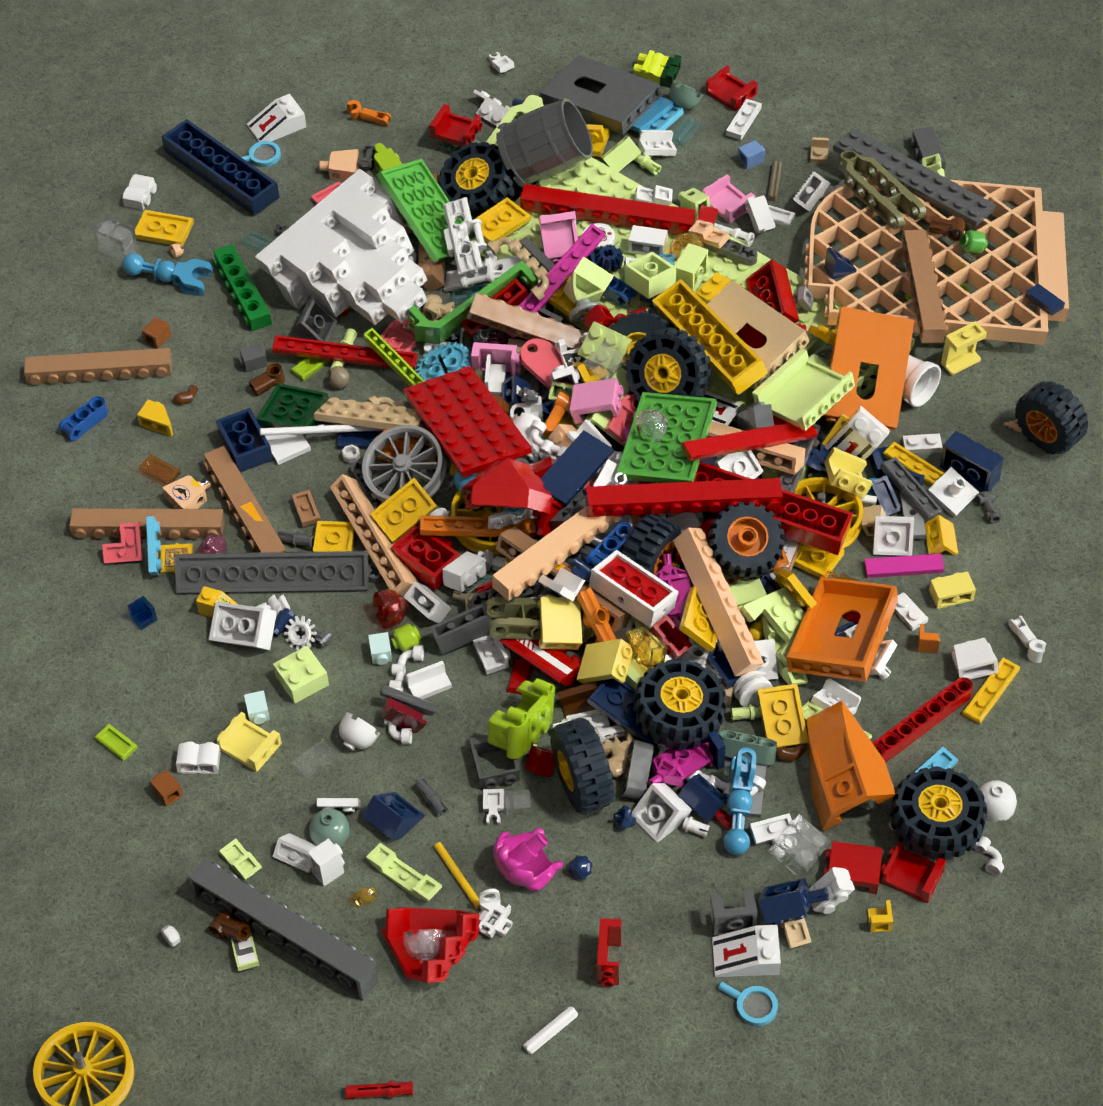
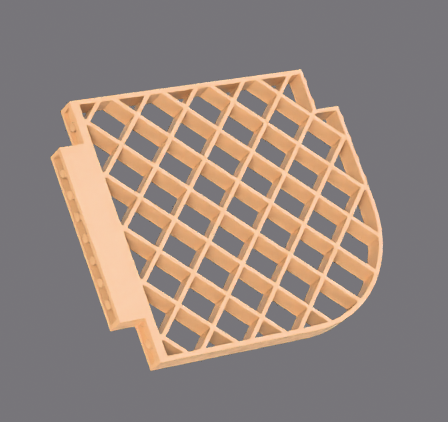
M868 177L864 178L871 186H874L877 191H882ZM951 180L996 204L992 214L997 219L990 222L985 218L978 226L972 227L979 232H983L986 239L992 241L998 248L993 251L986 248L979 255L971 254L977 260L969 264L959 256L964 253L959 244L960 240L954 241L953 245L946 247L937 240L943 234L929 232V229L926 230L927 237H930L929 249H932L934 255L932 261L935 262L934 274L938 276L937 286H940V297L946 294L957 302L949 308L943 304L942 311H945L944 323L948 325V334L973 323L967 322L960 317V315L968 311L979 319L977 323L987 332L986 338H984L986 340L1045 345L1048 336V320L1066 322L1069 311L1064 214L1042 211L1041 188ZM846 184L837 188L824 198L812 218L809 244L806 243L805 254H808V256H805V266H808V268L805 267L804 278H807V280H804V286L808 288L814 297L813 299L825 300V305H828L825 306L824 317H827V325L836 326L839 310L833 309V299H835L844 307L874 312L870 309L872 306L880 303L890 311L887 315L914 319L913 333H919L908 272L903 273L893 265L900 260L905 262L902 242L893 235L900 231L904 232V230H924L916 224L919 220L912 219L907 213H901L904 220H906L905 226L898 229H893L888 224L880 226L872 220L878 214L869 206L859 210L846 200L854 196L858 197ZM913 194L924 204L926 216L921 219L926 220L928 223L931 222V217L947 220L956 217L952 215L946 218L937 211L940 209L939 207L928 201L925 202ZM1002 201H1013L1018 207L1011 210ZM833 207L845 216L846 219L838 223L826 212ZM1032 214V224L1026 221L1024 217ZM817 225L825 230L818 235H814ZM859 227L868 235L859 239L850 231ZM1011 227L1020 235L1011 238L1002 230ZM834 240H838L846 247L839 251L840 254L849 260L858 256L867 263V265L860 269L854 265L857 271L846 275L845 278L838 282L829 277L824 269L826 252L830 247L828 244ZM880 243L890 252L881 256L872 247ZM1033 243L1034 254L1027 250L1025 246ZM813 252L824 260L813 265ZM1010 255L1020 262L1021 265L1013 268L1003 259ZM946 264L956 273L947 277L937 268ZM989 268L1000 277L991 281L981 272ZM1034 272L1035 284L1025 276ZM880 273L889 282L880 286L871 277ZM968 281L979 290L969 294L959 285ZM1039 283L1065 302V306L1062 310L1051 316L1036 305L1035 314L1026 307L1033 303L1025 297L1026 291ZM1012 285L1023 294L1014 298L1003 289ZM858 286L867 295L857 299L848 290ZM902 290L912 299L903 304L893 294ZM990 298L1000 305L1001 308L993 312L982 302ZM1013 315L1025 325L1011 326L1005 319Z

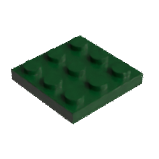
M278 383L256 420L259 425L272 428L313 426L316 421L314 413L329 399L328 393Z

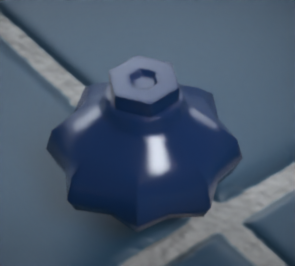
M626 805L618 809L617 814H614V826L618 831H623L629 826H634L636 823V818L633 817L632 811Z
M576 855L570 861L569 872L575 880H585L592 873L593 863L589 861L587 856Z

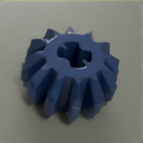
M607 244L606 247L600 246V249L595 250L594 258L597 266L608 273L611 271L616 273L618 269H621L623 254L620 248L616 249L615 245L609 247Z

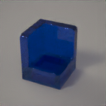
M144 595L128 605L131 619L141 630L157 621L155 608Z

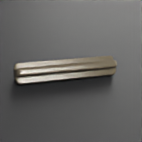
M781 161L773 162L768 192L769 201L777 200L782 170Z

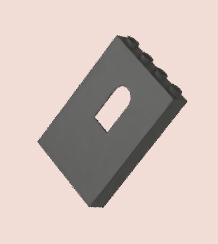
M578 55L540 92V97L542 98L543 105L568 98L580 111L584 121L594 125H603V128H609L610 131L624 135L661 97L659 83ZM579 78H588L606 86L597 94L575 86L574 82Z

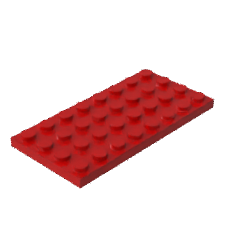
M471 366L463 367L403 389L404 396L463 478L487 469L496 461L506 458L514 460L532 453L531 445Z

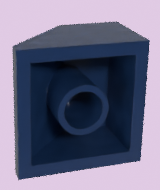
M392 792L373 795L362 816L368 820L372 827L378 828L383 832L384 837L393 840L402 838L425 815L398 793Z

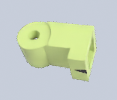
M939 153L922 158L923 166L945 177L944 170L941 168Z

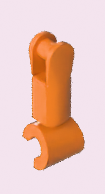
M351 100L347 103V113L351 114V119L354 121L361 118L362 120L387 127L388 121L392 118L389 113L367 108L362 110L361 104L357 100Z
M561 391L554 403V408L545 422L547 428L542 434L545 437L551 435L563 414L570 408L572 398Z

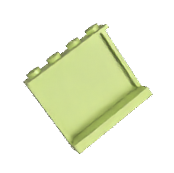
M800 349L755 389L752 394L755 403L764 402L765 405L771 404L773 415L806 431L822 415L827 413L833 405L839 402L845 394L851 391L855 383L851 371L843 376L809 360L807 351Z

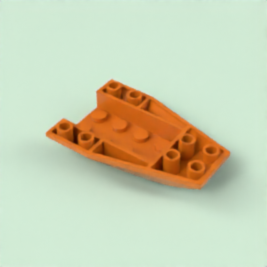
M843 701L807 718L811 795L823 831L842 823L840 814L870 799L880 804L894 797L895 789L885 760Z

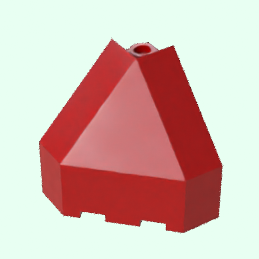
M510 458L494 462L461 488L467 490L465 497L466 510L482 506L530 509L532 510V516L535 517L551 513L552 495L549 491L545 490L543 487L544 483L539 476L533 473L532 466Z
M391 908L386 909V929L380 930L406 978L425 983L442 982L448 977L449 974L447 972L453 964L457 965L466 953L465 948L471 941L474 942L478 937L479 914L453 909Z

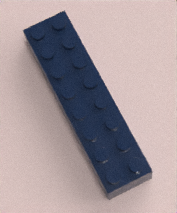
M188 119L161 136L166 153L254 216L280 198L277 182Z

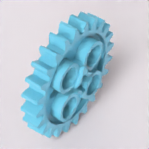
M448 342L446 346L442 343L441 347L435 346V350H429L428 355L423 354L424 359L418 360L420 364L416 365L417 369L415 372L424 381L446 374L439 360L440 357H442L447 371L450 373L463 367L472 366L470 363L472 362L471 354L462 343L458 345L455 342L451 345Z

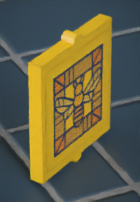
M175 543L174 545H161L160 559L162 560V570H160V573L175 574V554L193 553V544Z

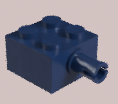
M806 878L764 887L758 901L765 924L772 923V925H778L787 919H793L794 921L803 919L807 915L811 904L829 901V893H826L828 891L827 888L823 887L809 891Z

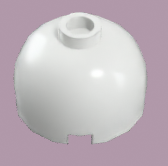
M346 712L339 725V734L344 740L343 745L351 750H354V748L367 749L376 741L380 732H375L377 729L359 717L356 720L352 719L353 714Z
M992 780L984 783L978 789L984 794V801L987 804L986 820L998 822L1004 819L1007 820L1014 814L1017 805L1016 794L1007 783Z

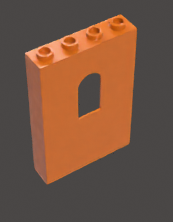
M841 306L838 312L829 369L843 376L851 371L855 386L821 418H825L827 422L836 423L841 414L850 418L862 406L889 429V433L897 429L914 319ZM861 362L879 365L874 395L867 400L861 399L856 392Z
M820 577L812 596L817 604L812 608L808 607L787 655L789 672L866 682L898 602L897 587ZM850 611L860 614L861 618L852 638L834 636L843 614Z

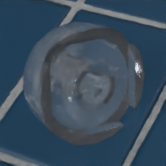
M433 929L419 930L416 935H412V931L403 933L404 949L411 958L418 959L419 963L423 964V960L434 959L440 956V937L446 936V931L442 932V930Z

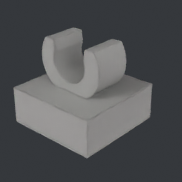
M806 286L799 287L798 293L793 295V298L796 300V309L802 307L805 312L812 310L814 297Z

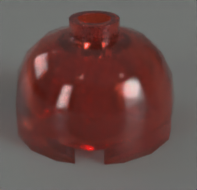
M391 589L381 590L373 594V607L377 606L378 613L375 614L382 628L388 629L399 625L404 620L406 609H408L407 600L402 598L397 591Z

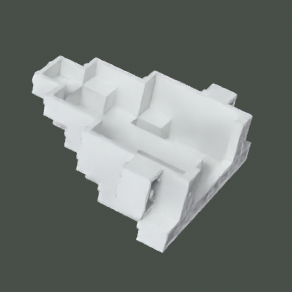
M361 169L357 170L255 256L261 269L274 278L285 300L296 309H300L309 299L314 297L335 317L350 306L376 325L387 314L402 323L410 316V307L415 305L419 309L428 301L423 289L420 288L427 281L426 275L420 266L408 258L414 249L404 227L400 225L401 220L391 198L378 190L373 178Z

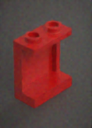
M729 66L720 69L705 84L707 95L734 111L740 109L746 99L751 100L755 97L758 90V83L752 80L748 84L744 83L730 74Z
M443 104L429 125L430 138L460 147L467 146L474 141L475 135L482 129L481 117L477 114L474 119L450 113V105Z
M832 841V847L827 849L826 861L830 863L829 867H825L824 875L833 867L846 869L849 872L853 885L869 887V893L877 894L883 848Z
M899 841L897 846L892 847L890 850L888 864L884 863L880 870V875H882L881 883L928 903L945 870L946 860L938 857L936 863L903 849V843Z
M600 918L597 984H602L604 987L619 985V962L608 961V946L621 947V919Z

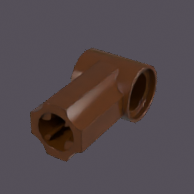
M931 217L929 232L947 235L953 241L960 240L961 235L964 234L965 221L962 218L955 217L947 220Z
M278 363L268 365L266 372L248 382L252 391L259 395L278 383L283 384L285 376L282 366Z
M221 910L208 926L214 935H220L219 938L223 939L226 936L239 942L247 941L252 929L248 923L235 919L225 910Z

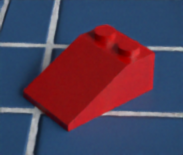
M417 524L391 547V550L413 574L434 591L444 583L442 569L460 557V553L435 536L420 535V526Z

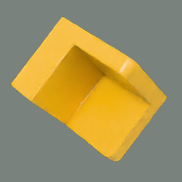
M890 900L885 901L884 908L868 909L870 932L892 931L893 917Z

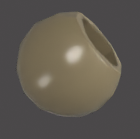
M341 366L331 368L329 385L336 389L345 387L350 380L348 370Z

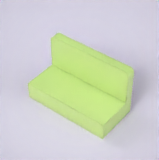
M625 136L601 158L610 168L619 172L640 155L641 151L629 136Z

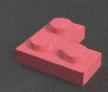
M140 522L120 523L121 543L102 544L104 563L143 560Z

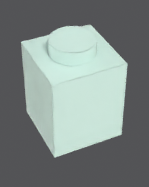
M388 632L368 635L373 665H385L388 662H392Z
M264 690L245 694L244 697L250 722L262 724L270 720Z

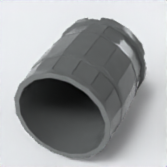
M568 98L546 104L517 117V119L510 123H502L497 127L500 129V132L496 133V139L502 160L507 170L512 169L516 175L513 177L514 181L522 188H524L525 184L534 185L535 182L548 179L574 168L583 161L590 159L593 154L592 141L586 123L575 104Z

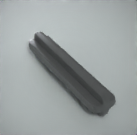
M383 685L380 690V696L391 698L430 715H434L437 710V704L387 685Z

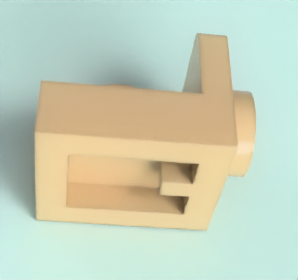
M812 137L810 163L827 164L828 138Z
M805 918L796 921L787 919L785 923L780 924L781 928H784L789 948L811 943Z

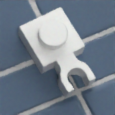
M495 52L496 56L488 55L492 67L498 72H507L514 68V62L506 55L501 57L499 52Z
M483 789L484 812L489 811L486 817L487 825H490V819L496 817L497 824L501 825L498 811H504V789Z

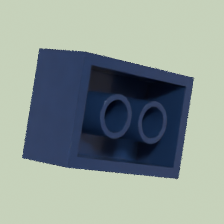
M251 408L216 420L218 434L240 472L273 460L271 446L265 436H260L261 427Z
M955 431L943 444L940 468L948 471L952 467L973 487L982 492H990L1000 480L1004 457L968 438L966 435Z

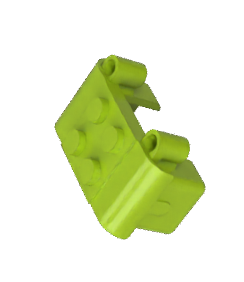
M538 678L534 683L527 680L524 681L516 689V691L522 693V702L516 708L511 706L507 713L497 710L489 718L487 742L506 750L507 757L510 759L522 757L532 745L537 744L539 738L543 733H547L550 724L553 722L555 686Z

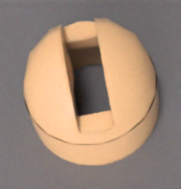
M181 244L170 245L171 255L174 258L182 256L184 249L181 248L183 246Z

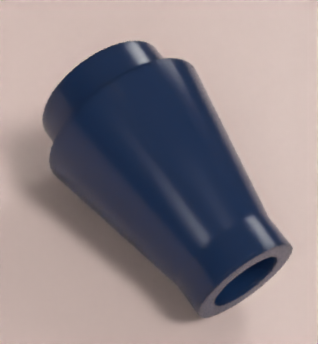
M284 607L283 610H279L276 616L273 635L277 637L287 629L286 625H292L289 621L290 619L295 622L296 615L288 608Z

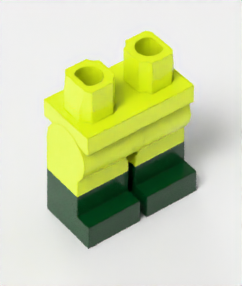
M652 50L649 51L648 55L640 53L637 64L633 67V74L659 83L660 86L670 88L681 68L682 56L675 55L673 58L664 56L661 53H654Z

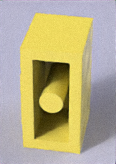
M963 572L932 579L929 592L936 608L939 609L973 601L976 589L969 573Z

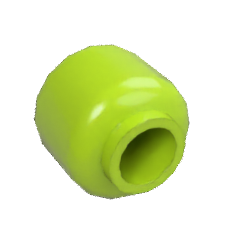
M409 623L396 628L393 631L394 638H391L395 649L400 648L402 652L413 649L414 645H419V640H421L416 626H412Z

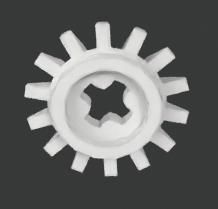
M295 616L296 621L294 622L290 619L289 621L292 625L285 626L289 629L288 632H284V635L289 636L286 642L291 641L290 647L296 645V650H299L300 646L303 648L306 645L310 648L311 643L309 640L315 642L311 635L317 634V632H311L315 625L309 626L311 620L308 619L305 622V616L301 617V621L298 616ZM300 628H302V631H305L302 639L297 635V631H300Z

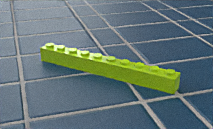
M373 328L364 333V340L409 386L425 382Z

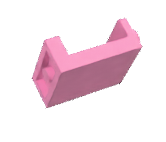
M728 174L702 190L704 194L709 196L710 207L717 208L718 215L729 224L748 212L744 203L747 198L752 196L756 198L753 193L745 196L730 183V176Z
M575 211L540 216L538 218L543 251L552 262H558L578 240Z
M473 343L471 354L473 370L478 368L485 372L487 354H490L491 364L506 365V373H511L512 376L514 374L517 376L521 375V365H518L520 364V353H517V345Z
M616 378L574 385L570 413L575 424L583 423L584 414L611 410L614 417L618 416L619 409L622 406L621 396H623V387L619 385Z

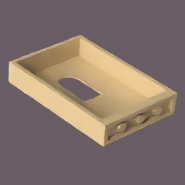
M731 281L707 304L735 333L747 323L767 337V342L763 347L758 349L750 347L762 359L768 372L751 385L753 389H757L800 349H804L810 342L804 329L734 281Z

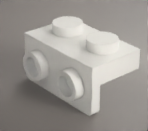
M641 130L638 146L643 155L668 157L675 156L677 151L672 143L673 132L671 130Z
M564 365L553 368L552 373L549 375L551 383L552 381L569 377L571 385H576L580 379L577 368L574 369L573 365L566 368Z
M491 634L473 640V645L487 675L509 668L508 659H511L508 648H504L503 644L499 641L501 638H494Z
M828 678L823 688L813 695L811 702L822 709H826L843 701L852 715H854L858 709L861 697Z

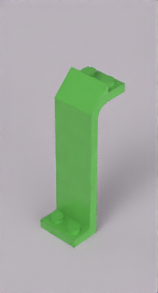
M521 260L477 292V294H486L489 298H492L515 278L530 294L531 289L538 285V277ZM475 295L438 321L428 320L415 305L410 307V316L408 317L409 328L415 334V342L441 344L463 328L461 323L467 318Z

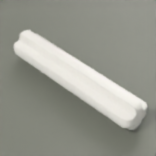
M568 1007L523 1045L526 1052L533 1054L573 1021L578 1016L577 1011L573 1007Z

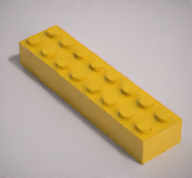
M679 279L652 300L658 313L677 331H687L688 336L693 335L698 339L699 345L703 344L706 349L704 352L711 361L709 366L737 395L768 373L762 359L682 279Z

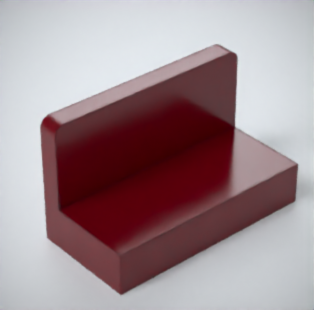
M391 698L385 701L381 714L382 718L402 728H411L412 733L419 732L427 723V721L423 720L424 714Z

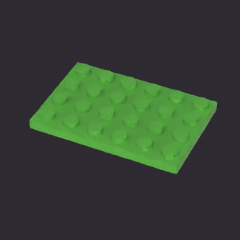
M419 159L380 171L377 174L380 183L384 186L390 198L409 224V227L423 245L428 256L434 263L449 258L444 237V230L448 229L443 204L450 201L424 161ZM458 218L455 224H461L463 222L462 219ZM469 231V235H468V236H469V240H471V239L473 238V236H472V234H471L470 231Z
M643 392L617 469V473L622 472L620 477L625 474L627 480L656 483L694 482L700 459L689 461L681 445L685 441L707 438L717 405L716 399ZM664 417H666L668 421V425L666 426V428L664 427V423H661ZM637 425H639L641 435L638 434Z

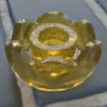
M371 886L370 889L364 887L359 892H353L352 900L359 906L373 903L376 901L378 891L374 886Z

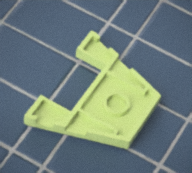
M784 587L741 606L739 610L749 622L754 621L762 612L785 641V644L775 655L784 666H788L787 655L805 612Z

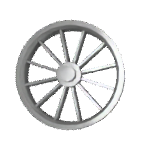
M413 425L396 426L381 433L367 448L362 462V474L365 483L373 495L382 503L391 497L389 494L399 480L400 489L405 485L406 478L410 481L413 478L416 479L415 475L428 482L423 489L432 497L441 487L447 471L446 456L436 438L429 431ZM405 437L403 454H399L393 441ZM410 437L420 438L409 453ZM426 441L433 445L432 448L417 455ZM389 443L392 444L397 454L395 458L381 451ZM437 453V462L419 463ZM377 455L393 462V464L373 463ZM415 469H436L431 479ZM389 470L372 480V471ZM392 478L382 492L375 487Z

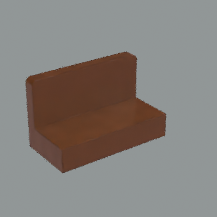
M596 681L558 692L565 717L597 710L587 702L588 698L598 688Z

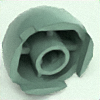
M675 80L672 82L669 90V98L671 101H674L675 106L687 110L695 108L701 101L703 94L699 93L697 95L694 88L681 82L677 85Z
M321 810L310 821L309 835L312 843L316 846L329 838L333 844L337 843L341 848L350 837L351 828L348 819L338 810Z

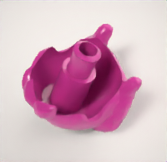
M536 828L532 832L521 833L515 836H509L511 832H502L495 841L493 855L498 870L508 882L517 886H524L530 891H539L563 867V862H550L542 848L548 845V840L544 836L542 828Z

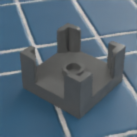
M753 890L743 891L744 907L724 909L720 894L710 895L712 907L710 921L714 937L757 925L758 912Z

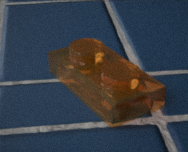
M152 454L139 466L140 471L166 485L174 482L181 474L180 469Z

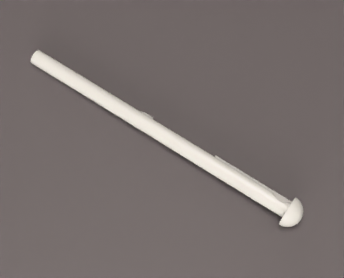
M355 425L260 428V436L382 431L384 429Z

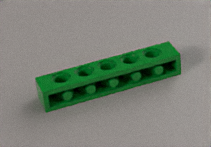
M231 244L213 250L215 257L212 258L215 268H219L218 272L221 280L225 279L224 283L227 291L232 292L230 293L234 303L237 302L239 314L244 315L243 320L246 327L250 326L253 332L272 325L270 312L234 245Z

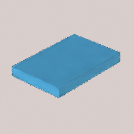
M660 97L630 129L639 133L641 130H646L675 106L674 101Z

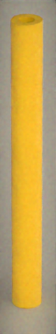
M436 843L434 848L473 906L478 910L480 908L478 896L442 843Z

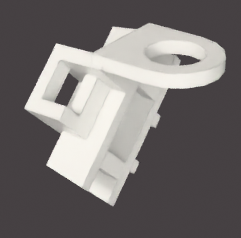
M538 396L536 404L518 403L510 409L512 419L515 416L514 410L517 407H521L525 413L540 418L541 422L544 423L541 396Z
M487 889L479 894L481 909L479 913V932L491 939L495 933L504 938L513 925V922L507 919L511 913V906L504 907L500 904V893L496 889ZM487 894H495L492 897H484Z

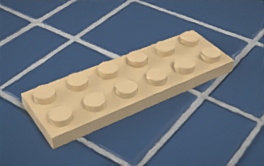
M336 397L329 398L314 413V419L317 421L386 430L401 425L418 427L424 425L416 411L405 406L394 407L388 404L378 405L372 402L339 400Z

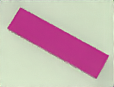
M942 554L864 560L867 578L944 573Z

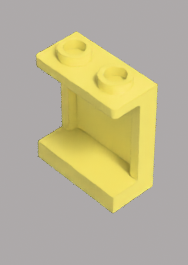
M976 321L946 335L941 364L951 375L981 361L980 356L975 352L978 341L986 338L987 332Z
M835 447L832 448L824 461L830 484L864 498L873 485L871 480L862 477V471L867 465L866 460Z
M553 595L541 597L537 603V607L540 608L541 625L539 649L578 650L582 644L581 612L578 599L575 598L574 601H571L564 596L559 598Z
M622 639L587 644L577 680L582 684L606 679H615L619 683H624L634 648Z
M243 712L234 717L230 725L224 731H221L217 737V744L222 752L256 772L282 744L280 733L275 730L268 733L248 721Z

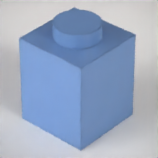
M756 140L738 148V160L746 169L764 162L765 149Z

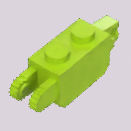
M383 143L374 145V150L376 151L374 155L375 169L378 173L402 165L398 154L394 153L391 148L387 149Z

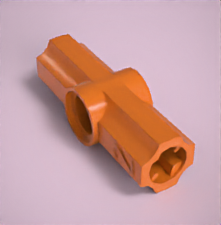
M591 587L578 592L576 597L584 611V624L588 628L593 629L599 642L616 640L608 623L609 612L605 607L599 605Z

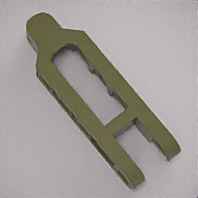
M844 151L840 154L839 169L845 174L844 183L891 228L898 229L905 226L906 220L897 210L898 207L914 220H919L926 216L924 204L874 158L861 156L854 151ZM864 176H867L873 183H875L889 198L882 196L875 189L874 186H871L864 179Z
M504 597L488 599L486 602L488 616L498 618L489 622L491 636L501 639L540 640L541 631H534L541 628L540 608L530 610L532 607H537L539 599L512 598L510 601ZM494 605L500 606L498 608H491ZM580 609L582 642H586L596 635L592 628H588L584 624V611ZM497 627H503L501 630H495Z

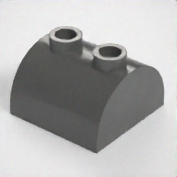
M313 297L308 300L294 328V333L297 338L328 342L338 320Z

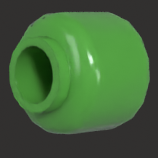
M968 230L961 235L959 244L964 252L979 255L987 248L988 241L983 232Z

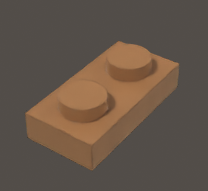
M310 490L292 495L302 527L321 521Z

